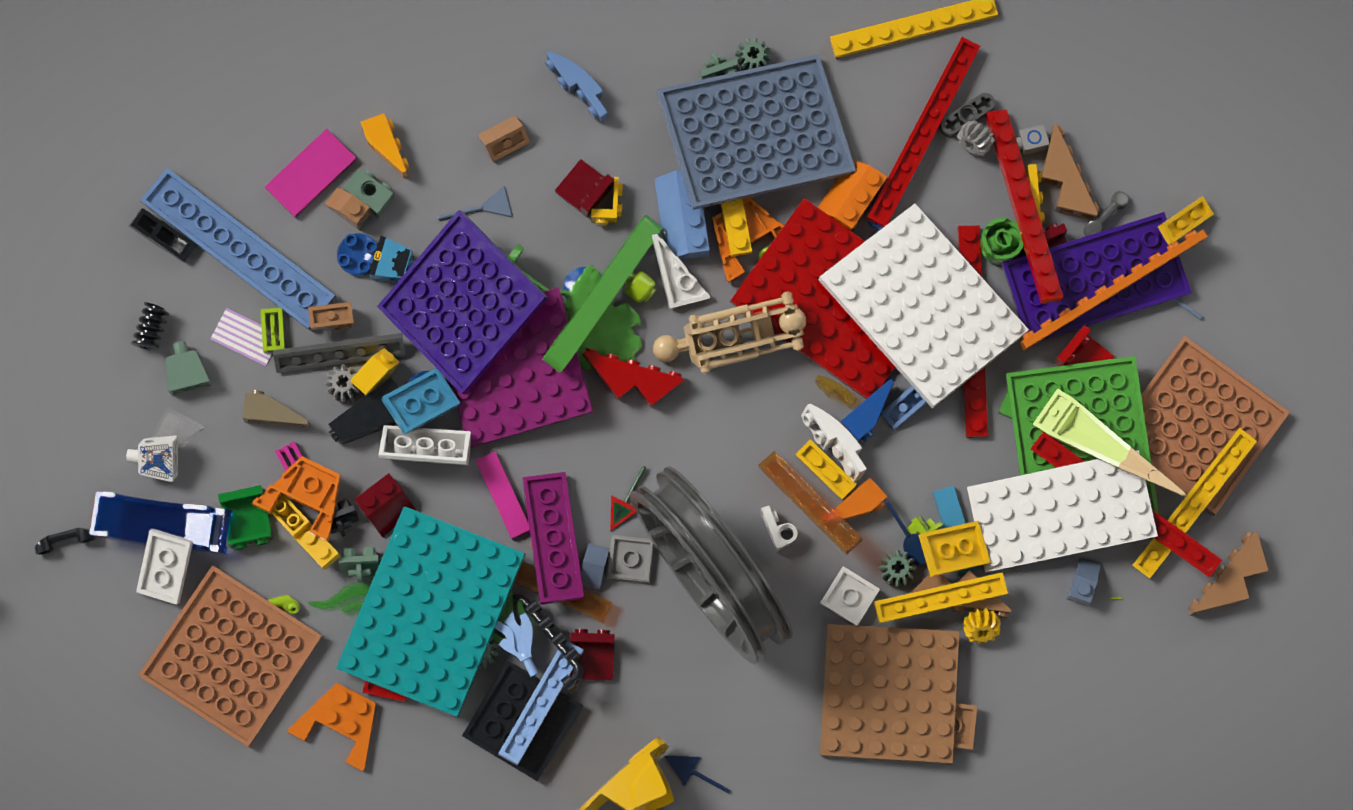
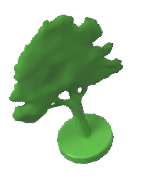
M518 243L509 254L508 258L514 264L524 251V247ZM593 265L584 268V272L571 285L569 291L561 290L562 295L568 298L567 300L563 299L569 320L600 277L599 270H595ZM521 270L542 292L550 290L528 273ZM613 300L577 350L581 367L586 370L593 369L582 355L586 348L597 350L598 355L605 357L607 354L616 355L623 362H627L628 359L636 360L635 354L641 350L642 344L641 338L634 334L631 327L635 325L640 326L641 321L639 314L628 303L623 302L616 308L613 306Z

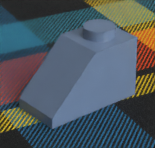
M1079 558L1066 598L1067 600L1085 606L1091 603L1098 581L1100 564Z

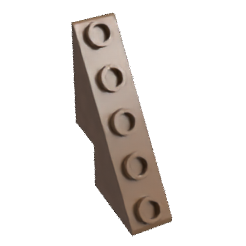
M1054 123L1049 139L1050 145L1047 149L1042 169L1041 183L1060 187L1055 208L1056 212L1095 220L1097 214H1100L1099 207L1090 197L1091 190L1089 185L1084 183L1081 178L1082 170L1079 164H1075L1072 158L1074 154L1069 144L1066 145L1063 139L1065 134L1062 127Z
M1248 531L1241 539L1243 545L1239 550L1235 548L1227 557L1230 560L1226 566H1220L1214 574L1217 577L1213 583L1208 582L1201 592L1204 595L1201 599H1195L1188 607L1190 615L1244 602L1249 599L1244 579L1265 574L1269 571L1257 531L1253 533Z
M968 571L958 582L977 577L971 571ZM929 573L911 593L952 583L943 575L930 577ZM998 597L951 607V611L964 613L965 610L976 612L977 608L983 611L987 608L988 611H994L999 618H1008V614L1012 611Z

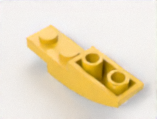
M281 495L271 513L325 571L340 557V554L329 542L310 534L309 531L312 524L286 496Z

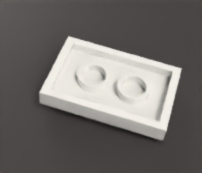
M156 529L149 530L136 592L176 605L180 603L193 541Z

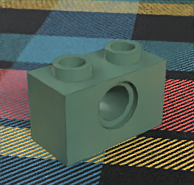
M358 169L343 189L368 205L371 213L380 218L395 199L392 193L393 189L384 182L382 184L375 180L376 177L368 170L363 172L361 169ZM368 188L376 189L375 194L372 196L366 195L365 191Z

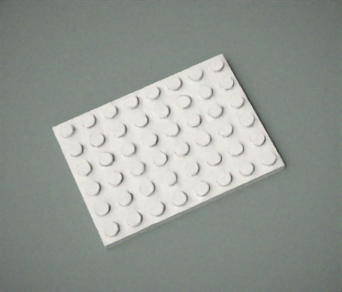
M913 204L818 279L931 408H934L1029 331L916 204Z

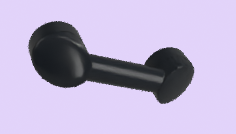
M75 528L48 535L35 545L36 555L50 553L53 551L52 543L75 537L78 538L79 543H87L96 539L95 533L89 529Z

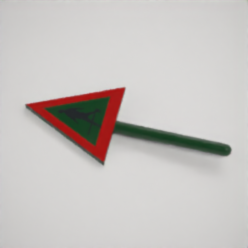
M642 466L624 501L611 495L610 531L636 513L633 506L628 504L630 500V493L635 491L646 470L645 466Z

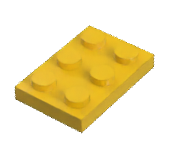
M979 521L918 535L930 577L991 563Z

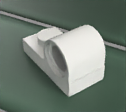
M769 505L761 508L760 513L775 551H780L794 544L798 534L796 527L790 523L777 526L776 523L779 522L775 509L771 510ZM789 530L792 532L793 537L790 540H785L781 537V532Z

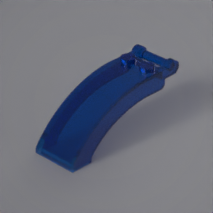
M96 492L89 535L146 545L149 530L156 529L192 540L191 551L227 554L226 540L233 510L148 500L117 493ZM217 516H221L217 545H212Z

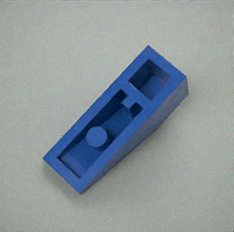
M891 379L841 420V423L858 443L861 440L866 442L874 435L872 431L878 423L894 385Z

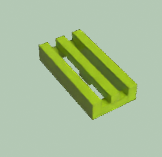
M281 308L260 309L263 352L268 353L270 351L273 352V350L285 349L283 310ZM274 313H278L280 337L279 346H276ZM266 314H270L272 346H268Z

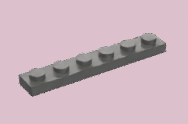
M402 333L273 350L277 373L368 361L383 348L393 354L394 357L406 356Z

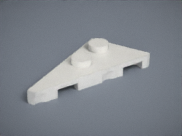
M658 234L651 235L669 308L709 299L710 295L701 287L697 279L691 275L681 260L669 249L665 241Z

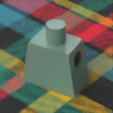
M185 341L174 343L175 355L166 357L167 384L171 396L211 386V381L197 351H188Z

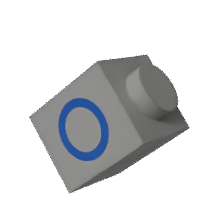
M1044 124L1019 130L1016 141L1022 156L1047 150L1050 145Z

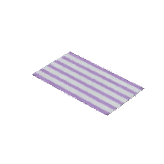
M226 308L210 339L266 366L273 352H263L261 324ZM267 328L268 346H272L271 329ZM276 332V346H277V344H278V342H279V340H280V337H279V333H278V332Z

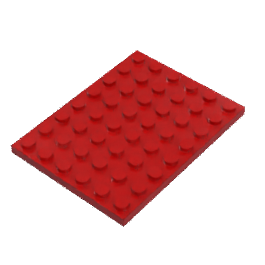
M804 198L734 294L730 303L736 307L742 305L749 306L782 298L783 292H792L793 305L797 304L798 309L806 317V325L803 329L804 334L800 335L804 348L799 350V352L867 399L883 385L895 366L818 280L821 275L865 241ZM780 303L768 306V309L785 307V304ZM763 308L752 310V312H762ZM780 314L770 316L775 335L785 333L779 325ZM792 338L783 339V341H785L786 343L792 342L791 340H793Z

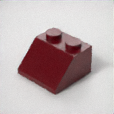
M390 473L354 499L381 537H384L395 528L404 506L417 511Z

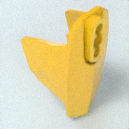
M660 737L651 741L628 761L627 765L595 792L579 810H598L608 800L624 810H658L674 802L672 791L656 761L669 748L667 743Z

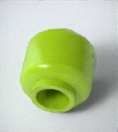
M639 271L636 275L632 272L625 282L627 285L624 292L637 303L642 301L646 303L656 291L654 288L655 281L643 271Z

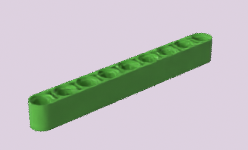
M643 216L542 358L544 362L559 373L566 367L652 245L651 235H659L663 227L649 216Z

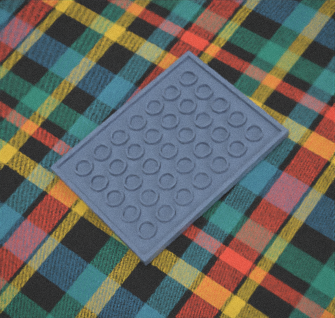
M819 54L657 90V96L692 210L837 178L856 171Z

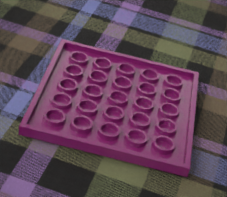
M559 287L543 292L548 299L466 394H461L452 385L453 392L460 402L458 411L463 430L471 432L470 448L594 412L578 352L576 351L560 373L542 360L569 321Z

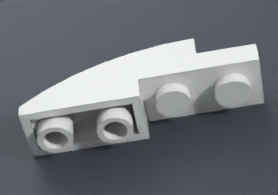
M808 404L801 417L804 424L809 427L814 435L815 441L820 444L823 450L831 447L833 455L838 458L845 473L850 476L853 482L860 480L867 469L858 456L862 447L839 421L822 409Z

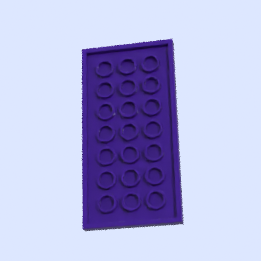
M1165 212L1049 248L1063 294L1061 301L1040 302L1027 255L1003 262L1001 265L1022 323L1029 331L1033 330L1036 333L1042 329L1040 327L1042 323L1049 319L1055 321L1060 318L1058 314L1067 308H1070V310L1078 307L1076 303L1086 296L1091 299L1096 296L1094 292L1105 285L1109 288L1114 285L1113 280L1124 274L1127 277L1132 273L1131 269L1140 263L1143 266L1150 262L1148 258L1158 252L1161 255L1167 252L1166 247L1169 245L1158 229V226L1167 220ZM1177 256L1043 340L1081 329L1084 325L1086 327L1191 294L1192 292L1180 257Z

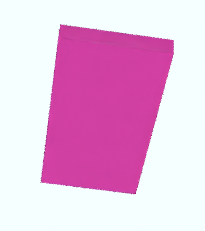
M325 129L265 186V189L296 218L357 159L328 129Z

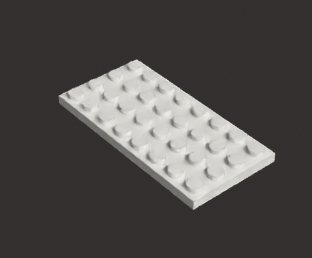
M1100 459L967 487L974 522L979 521L991 562L984 565L985 572L1158 536L1146 480Z

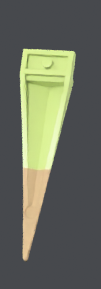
M1059 389L1055 391L1033 423L1036 428L1055 440L1187 497L1184 491L1125 443L1079 402Z

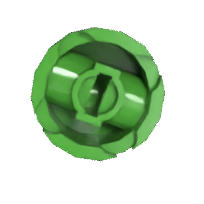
M997 218L989 222L980 237L981 253L992 265H1001L1003 262L1016 259L1023 248L1017 222L1008 220L1009 218Z

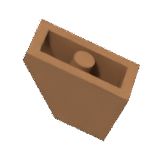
M338 187L324 204L358 230L372 214L368 205L353 194Z

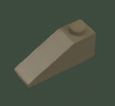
M252 390L251 393H245L242 416L244 422L310 428V423L307 419L270 396L264 395L263 391Z

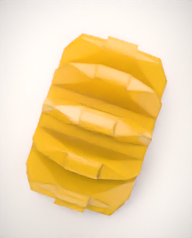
M977 608L976 612H969V616L964 617L963 628L970 642L976 641L977 644L985 642L987 644L988 640L994 641L995 637L1000 635L1001 623L994 611H988L987 608L980 611Z

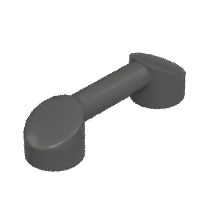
M1121 191L1115 192L1111 198V204L1096 221L1093 220L1086 224L1083 230L1084 236L1102 232L1103 224L1117 209L1121 210L1127 206L1129 202L1127 194Z

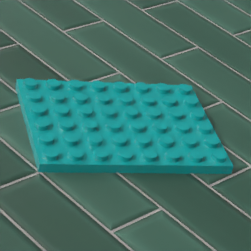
M404 506L336 669L458 718L526 554Z

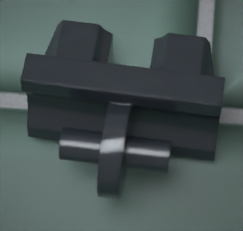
M348 499L337 503L339 510L334 512L331 534L340 531L342 537L346 536L344 529L352 527L351 523L359 521L355 507L350 504Z

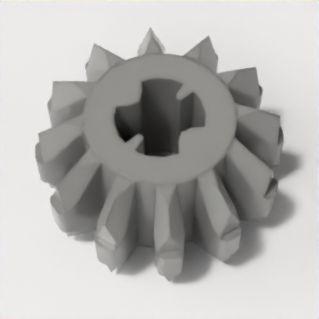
M975 120L965 123L957 135L959 144L963 145L964 149L969 151V154L973 153L977 157L987 153L995 141L992 137L993 134L988 131V127H984L982 123L979 124Z
M342 365L341 371H338L337 367H334V375L327 373V377L331 379L325 381V385L329 387L327 393H334V400H337L340 395L342 402L346 401V396L353 400L352 392L360 393V390L350 382L351 378L356 374L354 373V368L350 367L346 371V366ZM343 379L347 383V386L344 388L340 383Z

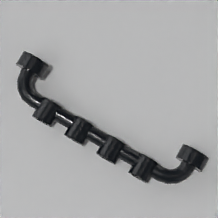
M519 594L508 597L503 608L504 612L508 615L514 610L512 605L520 603L574 668V675L571 678L566 675L561 679V682L571 694L578 689L576 684L583 675V667L578 660L581 657L574 647L569 649L566 646L567 638L561 631L556 633L553 630L555 624L548 615L543 617L539 613L543 609L535 599L531 602L528 598Z

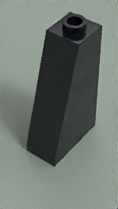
M390 377L328 424L331 429L328 433L335 442L340 440L344 445L381 431L384 425L394 426L397 424L381 400L384 395L399 388L394 380Z

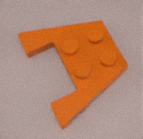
M750 197L743 199L751 244L769 233L776 238L784 225L771 217L765 209ZM721 212L712 218V223L726 281L730 283L744 275L745 271L737 258L730 256L723 213Z
M301 456L282 474L280 479L265 489L266 491L259 498L257 497L252 504L271 514L281 495H284L319 512V515L309 532L328 542L341 475Z
M336 683L287 732L306 741L316 722L329 727L356 742L346 763L364 772L376 703Z

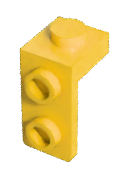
M614 177L613 209H591V222H595L596 225L606 226L608 223H617V217L622 216V204H618V196H622L623 183H619V177Z

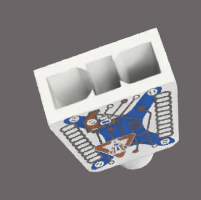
M178 436L143 439L138 445V450H127V462L138 463V473L140 475L173 482L178 476Z

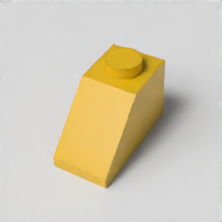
M383 348L364 364L351 378L350 382L367 395L389 379L400 362L393 354Z

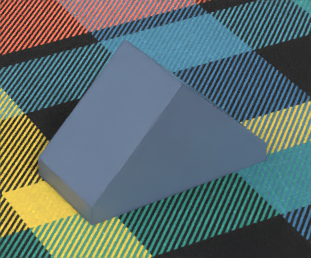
M588 543L581 570L584 588L600 591L610 548Z

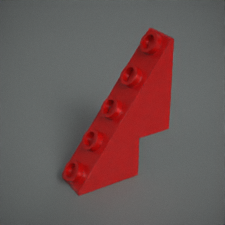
M586 348L582 353L583 357L616 399H619L631 388L635 387L651 407L684 381L681 378L682 374L669 371V374L660 372L661 368L652 365H648V368L639 366L640 362L629 359L627 362L619 360L618 356L607 354L605 357L598 355L597 350Z

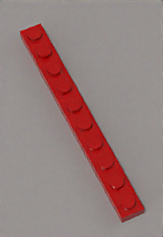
M961 37L867 216L869 221L883 228L889 223L978 53L980 45Z
M1006 109L987 112L985 118L989 131L993 134L992 137L995 140L993 142L1040 302L1061 301L1063 298L1062 290L1008 111Z
M980 225L958 226V252L982 277ZM984 367L963 384L966 438L988 437L986 373Z
M1045 432L1041 433L1030 449L1055 468L1085 462ZM1152 510L1158 534L1157 537L1153 538L1210 578L1222 562V559Z

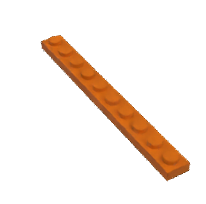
M1193 230L1184 236L1186 240L1179 244L1176 241L1166 247L1168 251L1161 255L1158 252L1148 258L1150 261L1148 264L1143 266L1140 263L1131 269L1132 273L1127 277L1124 274L1113 280L1114 285L1109 288L1105 285L1094 292L1096 296L1091 299L1086 296L1076 303L1078 307L1070 310V308L1063 310L1058 314L1060 318L1055 321L1049 319L1040 325L1042 329L1036 333L1033 330L1022 336L1023 341L1019 343L1020 347L1025 351L1202 242L1208 237L1205 231L1201 230L1197 233L1196 230Z

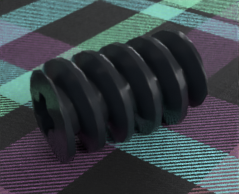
M144 302V305L148 308L141 310L145 316L139 317V321L142 324H138L136 329L140 332L134 333L133 336L137 340L132 341L131 344L141 349L151 350L152 348H159L154 343V340L162 339L157 335V332H164V329L159 325L167 324V321L162 316H169L170 313L163 307Z

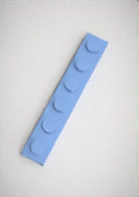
M569 641L565 643L569 649L574 647L580 656L582 655L583 649ZM559 650L498 755L516 765L521 761L563 688L564 684L561 682V679L566 675L569 676L573 670V667Z

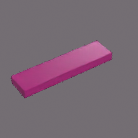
M496 452L475 460L511 539L529 532L528 521Z

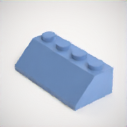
M676 170L655 178L661 227H663L662 235L669 249L680 260L708 257L709 244L703 208L692 210L681 171Z

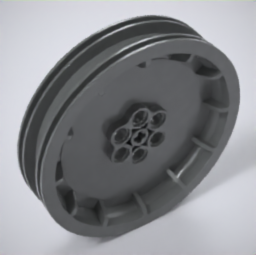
M667 466L663 472H659L656 476L659 485L658 490L652 492L648 488L640 486L637 488V491L630 493L633 508L660 555L699 609L744 659L752 664H756L759 662V658L763 659L766 656L763 645L765 640L770 638L775 643L781 645L785 642V639L792 638L793 632L790 622L765 577L728 525L704 496L680 472Z

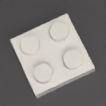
M843 566L820 604L851 624L858 626L880 589Z

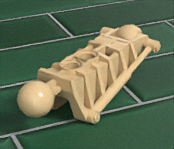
M787 291L783 292L782 298L749 306L742 305L701 316L696 314L690 315V323L683 327L686 338L676 340L672 336L662 335L654 341L653 353L658 360L671 362L675 360L679 352L689 350L691 362L700 368L701 373L705 374L709 373L713 368L758 358L759 355L791 347L796 351L802 350L804 345L800 335L804 334L803 329L806 325V317L798 309L797 304L793 305L792 292L789 293ZM780 303L785 304V307L768 309V306ZM763 308L762 312H752V310ZM780 314L779 325L785 333L774 335L771 315ZM750 322L751 327L740 329L739 324ZM732 330L735 338L727 340L724 337V331ZM753 332L754 340L742 341L741 334ZM703 335H711L714 339L713 344H705L702 338ZM788 338L793 339L791 340L792 342L776 346V341ZM770 343L771 347L760 350L761 345ZM754 348V350L744 352L745 349ZM733 352H737V353H738V354H734V355L728 356V353H733ZM721 355V358L712 360V357Z

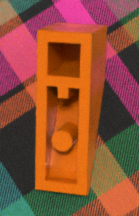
M869 477L821 521V525L826 527L866 516L874 510L878 513L886 505L884 501L888 496Z

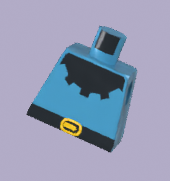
M380 236L369 272L370 279L398 282L415 262L412 261L413 251L386 237Z

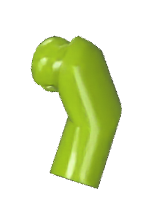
M289 595L268 599L270 603L278 608L282 607L292 615L297 614L300 610V604Z

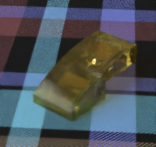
M821 375L815 377L814 382L828 398L833 393H836L848 408L856 403L857 398L841 384Z

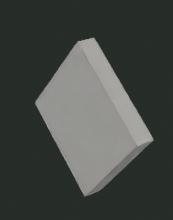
M611 534L606 578L650 583L654 550L652 540Z

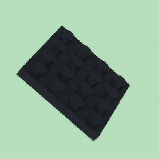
M507 660L462 734V737L538 782L583 705L560 692L519 764L516 765L503 758L498 753L540 682L539 678L535 676L530 677L527 671Z

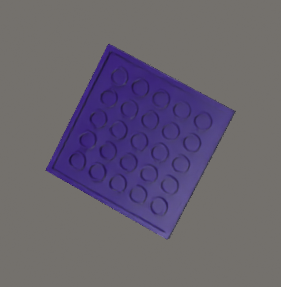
M458 210L377 307L461 394H466L548 297L463 211Z

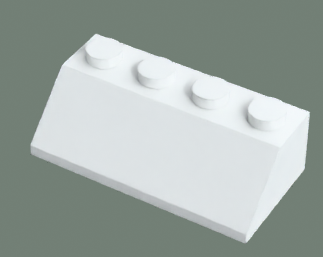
M384 425L378 456L380 459L468 465L471 451V432L417 428L404 435L399 426Z

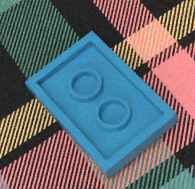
M437 368L384 395L381 399L404 435L460 405L459 400Z

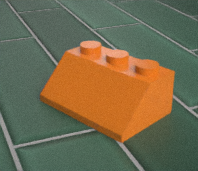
M855 160L853 162L856 171L849 175L838 177L818 206L819 209L851 232L856 228L887 180V176L877 169Z

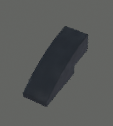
M144 208L139 210L129 224L130 228L182 262L187 260L197 244Z

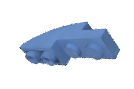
M547 52V61L545 63L551 72L555 71L558 75L557 81L562 89L567 88L569 93L577 89L576 94L582 102L586 101L589 105L588 111L594 119L598 118L600 123L606 120L608 112L599 101L603 97V90L596 81L571 60L554 52Z

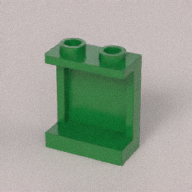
M261 485L218 494L228 537V546L234 548V550L245 549L248 544L253 543L256 546L269 543L268 540L273 539L268 513L252 504L257 497L259 498L264 493Z

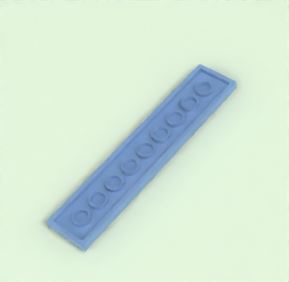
M169 168L165 169L140 200L146 207L308 330H310L308 307L329 305L335 299V294Z

